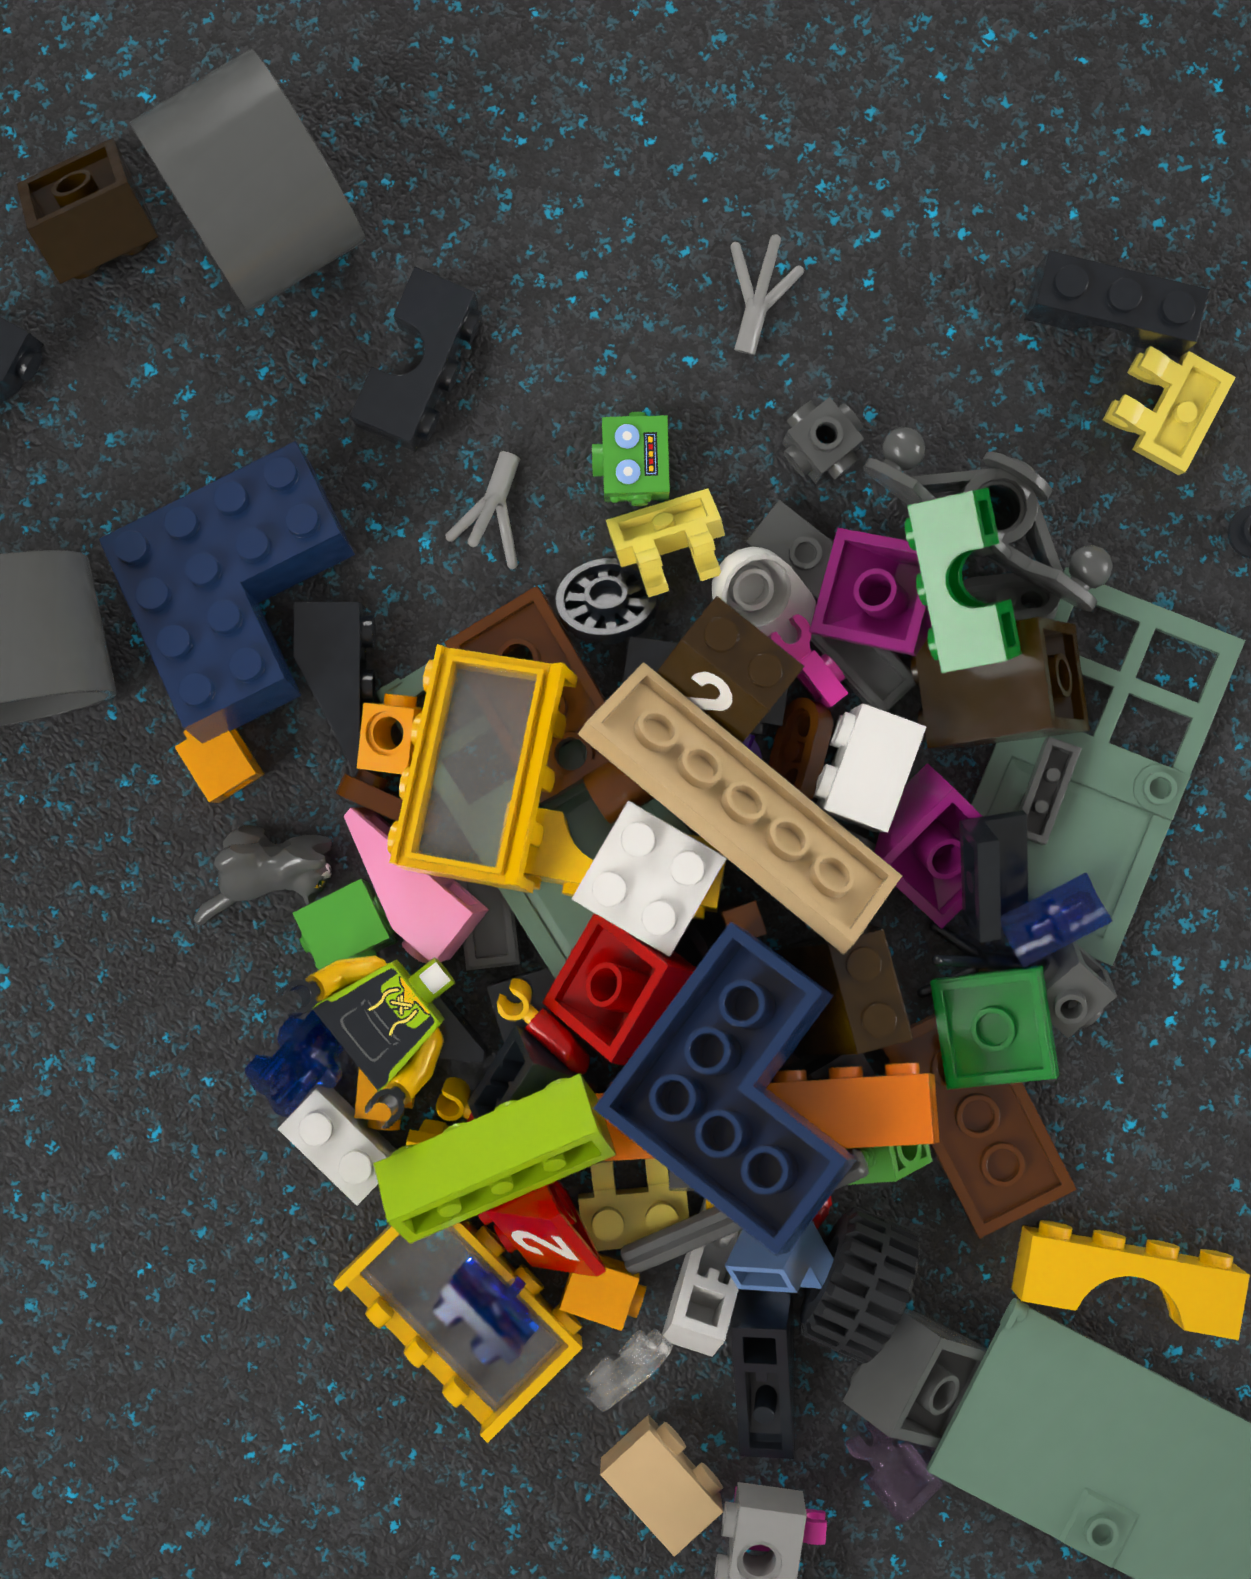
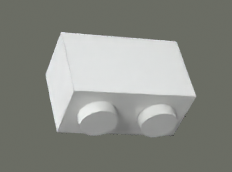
M325 1081L284 1121L278 1130L354 1204L358 1205L378 1185L374 1163L391 1156L396 1149L376 1129L368 1128V1122L365 1119L354 1118L355 1109Z

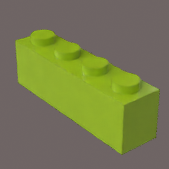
M581 1074L571 1078H561L551 1082L545 1089L520 1100L504 1102L497 1106L493 1112L467 1123L451 1125L440 1135L417 1145L403 1146L394 1151L391 1156L375 1162L374 1168L387 1222L410 1244L615 1156L616 1152L605 1118L593 1109L599 1101L598 1097Z

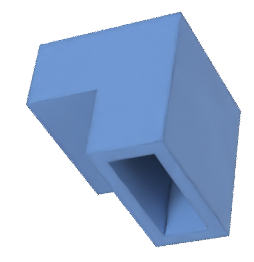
M811 1221L791 1250L777 1256L743 1229L724 1266L738 1289L797 1293L800 1287L821 1289L834 1259L813 1221Z

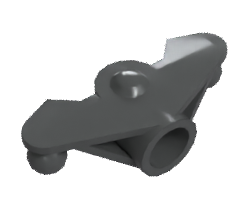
M908 427L894 429L885 437L882 444L883 462L873 458H869L866 461L863 470L907 505L936 499L931 492L960 491L958 493L960 494L989 488L990 493L1000 496L1007 503L1011 512V525L1005 530H997L1000 544L977 549L971 554L991 561L1077 608L1088 612L1093 611L1098 601L1088 591L1089 589L1104 585L1109 580L1113 570L1111 557L1101 547L1095 545L1083 546L1077 549L1071 556L1069 562L1071 578L1064 574L1037 499L1040 498L1048 501L1052 494V488L1027 463L991 451L987 452L982 459L990 469L910 477L902 472L917 467L923 461L926 450L922 436L916 430ZM1025 535L1035 560H1032L1011 545Z

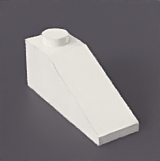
M705 1198L699 1213L706 1211ZM742 1230L686 1253L674 1289L661 1340L711 1357L725 1342L738 1288L724 1265Z

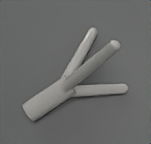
M777 234L770 237L755 294L741 245L738 242H733L730 246L746 305L734 349L741 353L755 355L767 310L804 273L802 266L794 267L767 294L781 238Z
M501 451L485 495L446 533V540L453 542L477 519L468 539L469 546L476 547L496 509L507 566L510 569H515L518 563L506 499L520 458L512 453Z

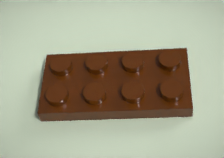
M935 1013L910 1025L913 1040L882 1048L889 1064L919 1063L920 1074H934L940 1143L930 1145L979 1239L1077 1190L1022 1082L947 1090Z

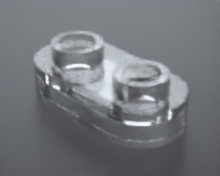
M641 1329L638 1330L622 1346L618 1353L620 1356L613 1361L609 1356H606L592 1369L586 1378V1381L591 1385L586 1393V1397L601 1412L607 1411L648 1379L667 1358L673 1345L657 1329L652 1330L647 1335Z

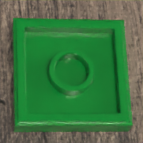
M1043 966L935 978L930 981L947 1090L1057 1079L1059 1077Z

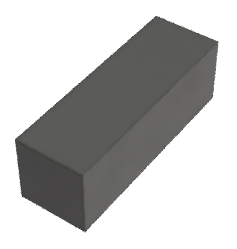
M1052 737L1044 739L1019 810H1024L1027 814V840L1040 845L1047 844L1082 748Z

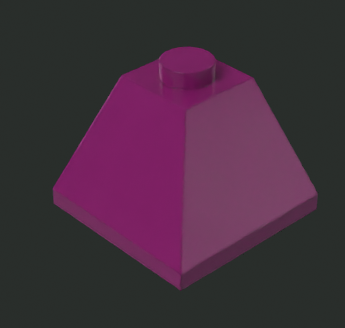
M837 528L809 632L813 635L916 656L928 638L929 628L932 627L928 605L924 606L921 603L916 587V577L921 572L917 551H913L910 548L907 540Z
M927 763L905 785L889 831L879 833L874 853L902 875L895 886L942 929L962 909L959 820L983 816Z

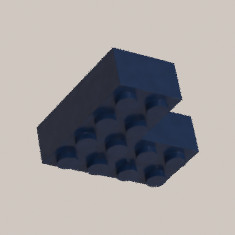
M296 441L99 539L183 728L202 744L302 696L261 610L259 602L354 556L355 553L312 464Z
M730 922L593 1109L777 1256L791 1250L856 1162L857 1158L766 1088L834 995L746 929Z

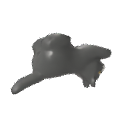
M255 825L242 826L230 832L223 841L224 849L215 857L214 865L219 871L217 884L221 893L200 906L194 916V922L197 925H203L213 916L237 901L253 900L270 892L284 889L292 890L302 895L306 905L315 902L318 893L322 891L327 880L332 875L331 866L325 863L326 859L323 855L331 850L332 839L321 835H301L290 838L281 844H274L266 837L264 828Z

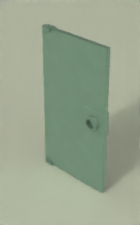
M1013 1298L926 1470L938 1478L1134 1579H1251V1422L1044 1315L1019 1299Z

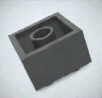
M905 1308L885 1347L867 1364L862 1363L856 1368L851 1377V1386L842 1402L888 1437L937 1448L987 1348L924 1314Z

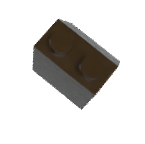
M1042 617L1017 620L1015 622L1022 651L1021 655L1008 661L941 673L939 660L933 659L927 638L917 655L912 656L911 672L915 683L920 687L922 708L918 712V724L926 726L923 738L927 741V748L955 749L1090 731L1075 624Z
M868 924L857 941L844 954L822 936L772 949L834 995L796 1046L801 1055L862 1054L913 1040L885 933L882 928Z

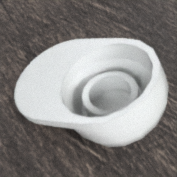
M753 546L736 550L719 565L720 575L712 579L713 599L718 596L766 636L776 631L782 640L788 644H793L798 636L796 628L789 621L793 615L799 614L803 616L811 627L816 608L815 599L792 567L768 549Z

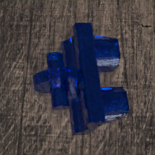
M1086 872L1001 915V929L1022 967H1026L1113 922Z
M314 1010L305 1019L289 1017L279 1028L277 1040L281 1047L273 1057L256 1055L245 1068V1074L254 1090L267 1097L275 1114L287 1118L316 1084L325 1088H333L343 1076L336 1060L343 1053L344 1048Z
M471 1256L460 1264L438 1292L441 1296L433 1307V1312L446 1326L455 1327L464 1319L477 1332L470 1345L472 1353L485 1366L500 1359H503L508 1365L520 1356L524 1345L539 1328L527 1315L530 1310L516 1297L526 1283L516 1275L504 1285L492 1271L486 1273Z

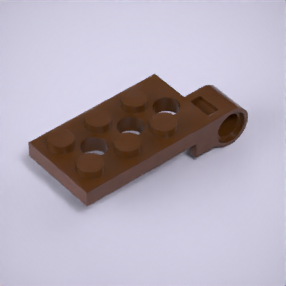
M537 585L444 642L448 648L505 657L515 648L526 647L530 649L533 661L550 664L563 662L578 677L576 688L563 686L559 712L566 717L565 733L562 738L552 737L547 766L555 773L554 786L550 793L541 791L538 806L542 807L584 782L602 815L610 824H613L617 821L628 801L641 807L655 799L578 735L586 721L606 700L547 598ZM460 669L517 769L536 681ZM569 740H581L587 750L584 764L575 770L564 769L559 761L560 748Z

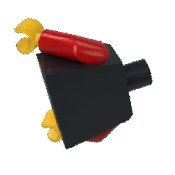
M513 978L509 988L522 1002L513 1003L500 993L497 1000V1009L502 1018L510 1021L523 1019L528 1025L525 1028L521 1026L514 1027L471 1097L470 1087L464 1080L456 1077L447 1078L442 1088L443 1094H440L438 1097L436 1111L443 1120L456 1121L464 1117L469 1122L493 1112L497 1106L504 1102L520 1100L545 1089L548 1084L555 1080L571 1078L578 1074H581L595 1094L605 1093L607 1089L604 1085L598 1084L589 1066V1054L573 1034L546 1009L542 1008L540 1011L535 1009L530 1004L532 999L530 985L520 978Z

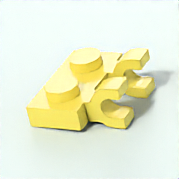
M1150 346L1144 354L1140 352L1136 355L1127 373L1143 382L1160 385L1164 388L1153 411L1124 394L1119 401L1116 399L1112 401L1103 421L1118 429L1140 435L1132 450L1171 472L1181 475L1186 473L1236 377L1190 351L1183 354L1179 362L1176 363L1159 350Z
M708 488L606 520L621 568L637 563L648 598L669 591L662 570L663 565L660 555L689 547L700 581L717 577L721 573L714 553L716 549L713 539L725 536L720 514Z
M645 1159L648 1187L616 1190L613 1161H601L591 1166L594 1192L578 1194L580 1217L597 1251L622 1249L623 1246L689 1218L687 1191L669 1190L668 1168L658 1160Z

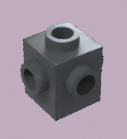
M831 397L827 398L819 406H816L810 400L787 420V423L792 428L787 431L782 443L786 447L784 455L791 466L802 477L808 474L815 484L828 474L836 480L860 460L855 452L864 441L863 436L859 433L863 429V425L846 404L842 403L838 407ZM824 426L835 441L830 444L821 443L816 437V430Z
M1071 937L1051 955L1040 957L1031 966H1043L1051 1024L1067 1038L1071 1037L1081 1027L1085 1028L1092 1025L1100 1017L1104 1007L1117 997L1108 971Z

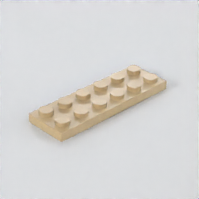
M644 662L586 721L578 733L580 737L842 954L857 941L902 877L900 873Z

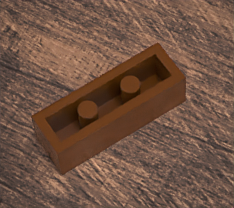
M751 897L718 908L725 928L732 922L746 929L756 938L767 934L756 901Z

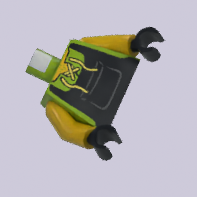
M374 955L339 959L309 975L306 980H294L283 986L278 991L277 997L282 996L288 991H295L300 995L302 1000L301 1007L288 1014L291 1018L299 1017L311 1009L314 1010L378 1091L367 1102L365 1113L367 1114L376 1103H384L390 1108L391 1117L382 1126L383 1129H387L401 1117L404 1111V1104L409 1103L433 1075L444 1043L442 1033L438 1027L445 1019L432 1001L454 985L455 981L447 969L435 957L413 975H410L397 959L387 964L383 959Z

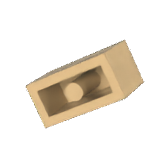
M648 1414L601 1457L600 1475L675 1557L723 1513L722 1499L719 1493L723 1486L704 1463L701 1462L696 1467L682 1452L686 1448L684 1441L667 1422L659 1426Z

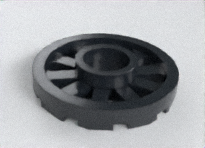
M602 558L578 566L566 575L556 593V607L560 623L568 632L573 633L575 638L590 644H594V641L603 642V645H611L625 642L624 638L638 636L647 629L652 618L655 619L659 605L658 595L648 598L638 565L635 563L621 568L618 558ZM613 572H620L618 577L611 576ZM593 574L596 579L589 581L587 577ZM639 579L638 583L629 586L631 582L637 581ZM579 590L582 593H571L570 591ZM616 619L623 623V625L616 626ZM605 621L606 628H599L602 622Z

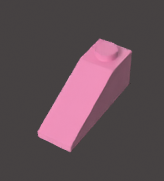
M366 807L350 808L344 815V819L391 928L404 939L402 942L403 948L411 956L423 963H428L434 957L440 962L450 960L489 909L454 879L407 871L389 863L391 854L388 852L387 840L391 825L371 809Z

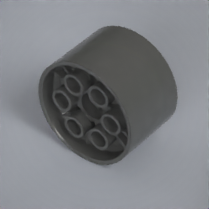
M252 48L129 122L247 312L252 311L366 241L364 232L349 202L313 139L268 68Z
M63 550L0 554V727L76 711L115 697L117 691L88 556L79 552Z

